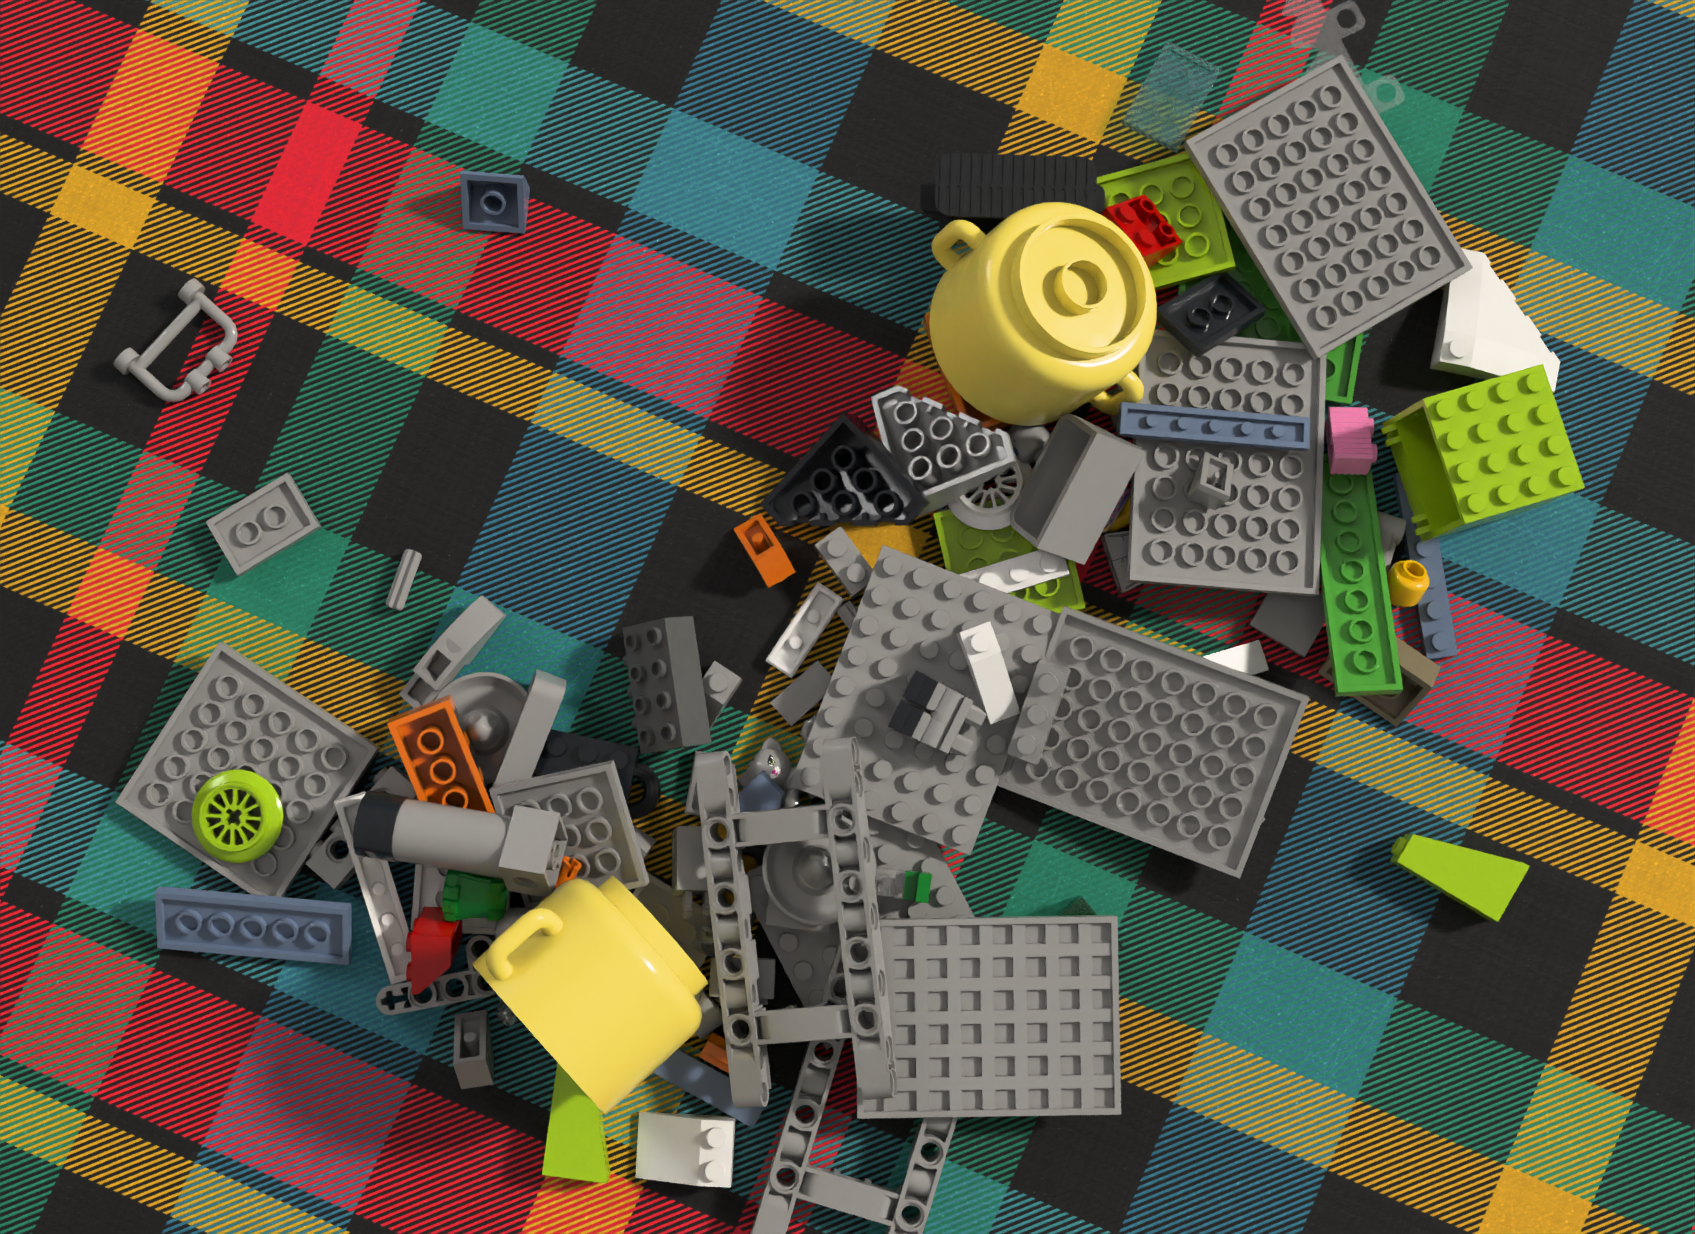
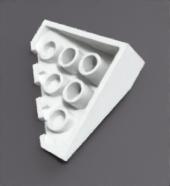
M1462 249L1473 268L1445 285L1430 369L1488 380L1543 364L1552 392L1554 393L1560 365L1559 359L1554 352L1551 353L1540 338L1541 333L1529 316L1525 317L1514 301L1516 300L1515 296L1503 279L1499 280L1489 265L1491 262L1485 253Z

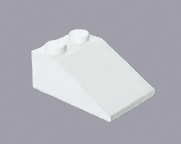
M639 1112L635 1178L694 1186L731 1188L736 1119L732 1116Z

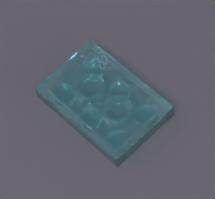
M1166 41L1122 124L1177 153L1222 69Z

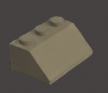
M1396 637L1403 691L1400 694L1352 696L1396 727L1433 688L1441 668L1398 637ZM1329 654L1318 673L1334 684Z

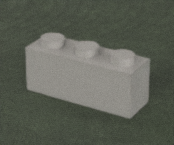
M1043 659L1038 662L1007 751L1008 755L1038 765L1071 669Z

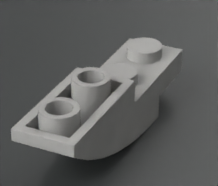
M480 596L446 629L412 670L415 674L399 695L413 708L434 701L438 694L453 681L462 667L472 662L507 615L486 597Z

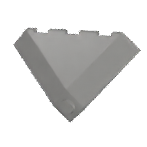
M899 385L871 396L883 445L930 501V504L917 517L946 506L1017 463L1010 436L1005 431L996 428L994 432L984 428L981 421L961 412L958 416L945 410L946 407L943 404L925 396L920 400L911 396V391Z

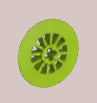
M228 770L210 778L198 791L192 806V826L199 843L212 856L231 863L249 862L264 855L277 841L283 825V807L274 787L262 776L247 770ZM229 789H233V800H231L227 792ZM242 790L245 791L247 794L244 797V799L240 802ZM221 795L225 805L217 801L216 798ZM253 797L256 800V804L247 808L248 802ZM212 805L222 813H211ZM260 808L261 816L250 814L252 810ZM231 810L241 811L242 814L239 816L241 823H231L230 819L233 816L230 812ZM210 817L221 818V821L211 826ZM250 820L260 821L259 829L251 824ZM224 825V829L218 836L214 830ZM245 828L254 833L251 839ZM229 831L230 843L224 841V838L227 836ZM238 832L243 840V844H238Z

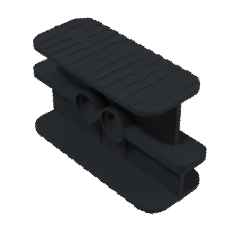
M947 153L941 156L936 163L935 180H927L921 185V210L925 213L939 214L940 231L950 222L959 219L973 223L987 235L1011 214L1023 208L1045 202L1071 203L1091 209L1099 214L1104 211L1105 191L1101 186L1097 185L1096 166L1090 159L1080 156Z

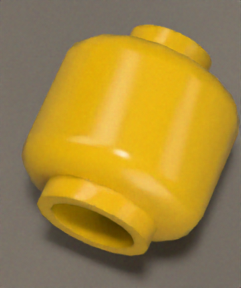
M1413 560L1396 562L1387 574L1390 601L1395 606L1413 607L1420 601L1430 584L1429 576L1424 566Z

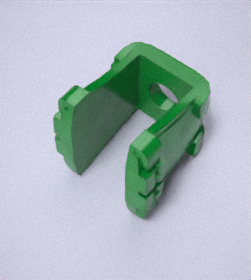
M448 870L444 882L442 912L445 921L456 922V920L469 918H487L489 921L501 920L505 914L508 890L504 880Z

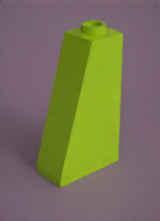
M1405 834L1404 837L1399 836L1390 851L1393 854L1390 862L1480 916L1495 922L1500 920L1530 867L1523 862L1415 834Z
M557 1062L542 1175L606 1184L610 1179V1165L602 1111Z

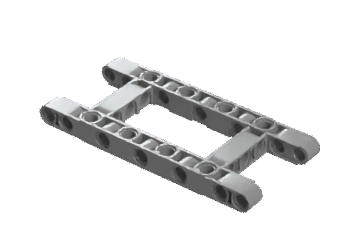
M854 736L824 740L820 764L825 804L740 813L735 764L731 762L728 751L700 753L695 757V775L731 1095L736 1109L767 1106L769 1089H772L767 1044L852 1038L857 1086L861 1088L863 1098L871 1100L896 1098L898 1082L860 752L857 739ZM844 810L852 815L853 823L850 827L845 826L841 818ZM720 823L723 824L727 830V836L725 839H722L718 834V826ZM829 838L847 1003L828 1005V1002H823L811 1007L797 1008V1005H790L782 1009L766 1010V1007L759 1003L757 979L760 976L756 941L752 939L749 914L752 913L748 874H745L742 849L745 846ZM851 877L857 878L860 882L859 893L851 890L849 886ZM726 889L731 890L734 894L733 905L728 903L725 898ZM858 943L866 946L868 950L867 959H863L858 955ZM734 954L741 959V969H737L733 965L732 957ZM865 1010L873 1012L876 1018L875 1025H871L865 1020ZM741 1020L748 1024L749 1034L741 1031Z
M840 940L820 1002H828V1005L847 1003V994H838L833 988L838 980L845 979ZM845 1038L809 1041L750 1234H786L797 1198L888 1225L885 1234H923L958 1117L923 1118L922 1123H918L908 1156V1168L904 1183L899 1188L896 1187L895 1190L873 1184L871 1179L865 1178L863 1181L843 1175L838 1169L830 1171L810 1165L808 1161ZM821 1042H827L831 1044L833 1051L828 1056H820L815 1052L816 1045ZM801 1105H809L813 1108L814 1113L810 1118L804 1119L796 1114L797 1108ZM929 1142L936 1144L938 1150L934 1155L926 1156L921 1153V1148L924 1144ZM782 1168H790L794 1171L795 1176L791 1180L784 1181L778 1177L777 1173ZM912 1205L917 1207L919 1213L913 1218L903 1216L902 1211L906 1206Z

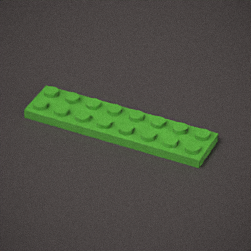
M1323 454L1320 585L1335 697L1400 694L1403 691L1372 470L1370 467L1366 475H1344L1343 473L1332 475L1329 469L1328 454Z

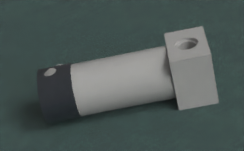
M368 791L362 798L357 810L353 831V848L358 856L391 862L401 861L500 878L504 880L508 891L547 897L555 890L568 841L566 829L559 812L515 805L512 816L414 800L406 796Z

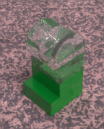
M876 867V895L928 903L932 878L930 872Z

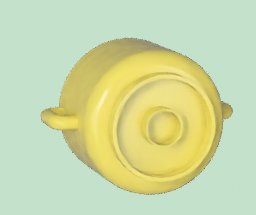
M1045 202L1023 208L1011 214L987 235L973 223L959 219L950 222L935 235L931 243L932 253L947 271L940 279L932 298L929 320L932 346L946 378L969 404L996 420L1014 425L1034 426L1054 422L1088 401L1099 411L1109 415L1118 414V405L1121 402L1139 403L1144 396V386L1133 372V369L1146 354L1155 332L1157 320L1156 293L1150 271L1143 256L1132 240L1118 226L1101 214L1080 205L1065 202ZM959 240H963L971 247L961 257L951 248ZM1116 383L1123 388L1121 392L1114 396L1109 395L1105 391Z
M612 875L598 888L589 881L580 878L569 879L562 883L534 909L528 911L494 940L489 949L472 963L491 988L605 1115L695 1034L700 1027L702 1019L701 1007L695 996L708 985L704 975L672 936L644 905Z

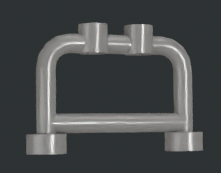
M193 278L178 293V297L187 304L183 311L141 356L129 347L118 355L113 365L123 375L131 372L160 399L173 403L182 401L193 391L198 395L204 393L211 385V381L207 376L215 368L222 372L231 364L233 358L228 353L237 343V328L232 319L203 294L205 287L197 279ZM202 309L224 329L225 338L219 345L213 347L208 352L205 360L198 368L192 370L185 377L184 383L178 389L170 390L148 372L146 368Z

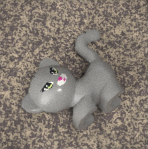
M816 715L804 721L800 735L805 742ZM772 737L764 741L761 750L754 755L748 764L747 771L738 779V784L744 789L760 772L764 771L785 792L782 796L780 808L800 806L799 796L807 793L789 786L796 767H792L788 756L783 753L782 745ZM807 793L810 800L819 798L818 796Z

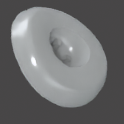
M478 672L462 676L449 683L435 700L451 694L486 782L491 784L495 779L519 718L527 692L517 682L504 675L492 672Z
M842 816L841 819L844 825L850 827L853 822ZM829 838L767 844L762 864L763 879L767 892L775 905L787 916L801 923L828 925L838 922ZM871 845L872 861H873V870H874V878H875V877H876V870H877V869H876V858H875V854H874L873 847H872V845ZM851 877L849 886L852 891L859 893L860 882L857 878Z

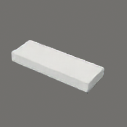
M817 582L765 661L792 679L844 599Z

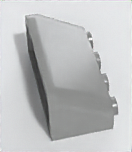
M1072 414L1063 415L1055 425L1011 510V527L1036 548L1085 565L1145 451Z

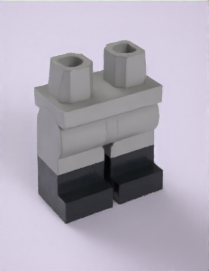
M916 670L902 697L930 710V713L928 714L900 700L888 727L946 754L950 751L966 757L974 741L958 734L964 722L980 729L987 714L979 707L973 705V700Z

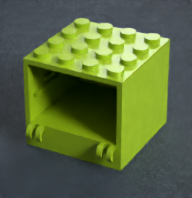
M1543 364L1423 398L1383 422L1384 427L1381 428L1382 435H1387L1388 439L1385 440L1386 447H1391L1411 511L1414 514L1410 518L1412 524L1417 523V529L1414 530L1416 536L1420 535L1423 542L1529 511L1585 488Z

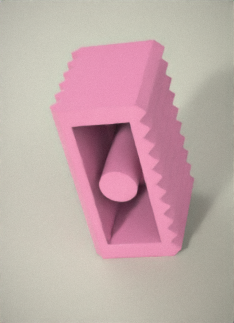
M1367 407L1328 408L1324 425L1329 469L1332 475L1335 473L1338 475L1342 473L1344 475H1366L1370 470L1371 464L1376 463L1377 445L1371 443V437L1374 434L1373 418H1368Z

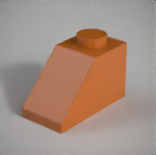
M761 513L734 528L736 535L768 588L782 582L796 572Z

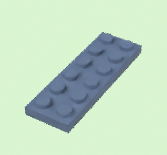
M158 886L155 891L157 948L349 965L352 960L351 903Z

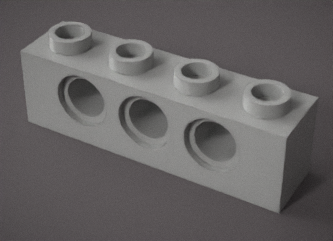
M391 766L389 769L384 767L373 779L375 785L370 791L388 792L389 794L418 800L409 776L399 767ZM338 818L330 828V831L333 833L325 842L320 840L314 845L309 854L311 858L306 862V865L333 889H341L356 872L350 852L344 859L340 858L336 853L337 844L342 840L346 842Z

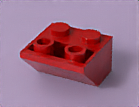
M1145 194L1107 207L1101 213L1102 216L1113 222L1132 240L1143 256L1148 269L1182 243L1174 228L1167 223L1156 209L1155 204Z
M424 906L419 918L414 919L413 931L407 934L406 952H411V962L407 964L406 980L411 982V994H420L451 967L462 941L463 919L456 920V922H446L442 907Z

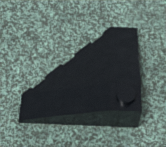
M843 413L760 505L780 526H794L795 523H810V526H836V523H852V526H878V522H895L896 526H909L930 504V501L857 415Z

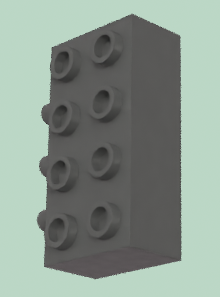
M693 616L661 618L624 627L623 635L626 655L623 657V664L629 670L631 686L628 688L627 694L630 698H633L635 718L632 720V727L638 732L640 753L672 751L712 743Z

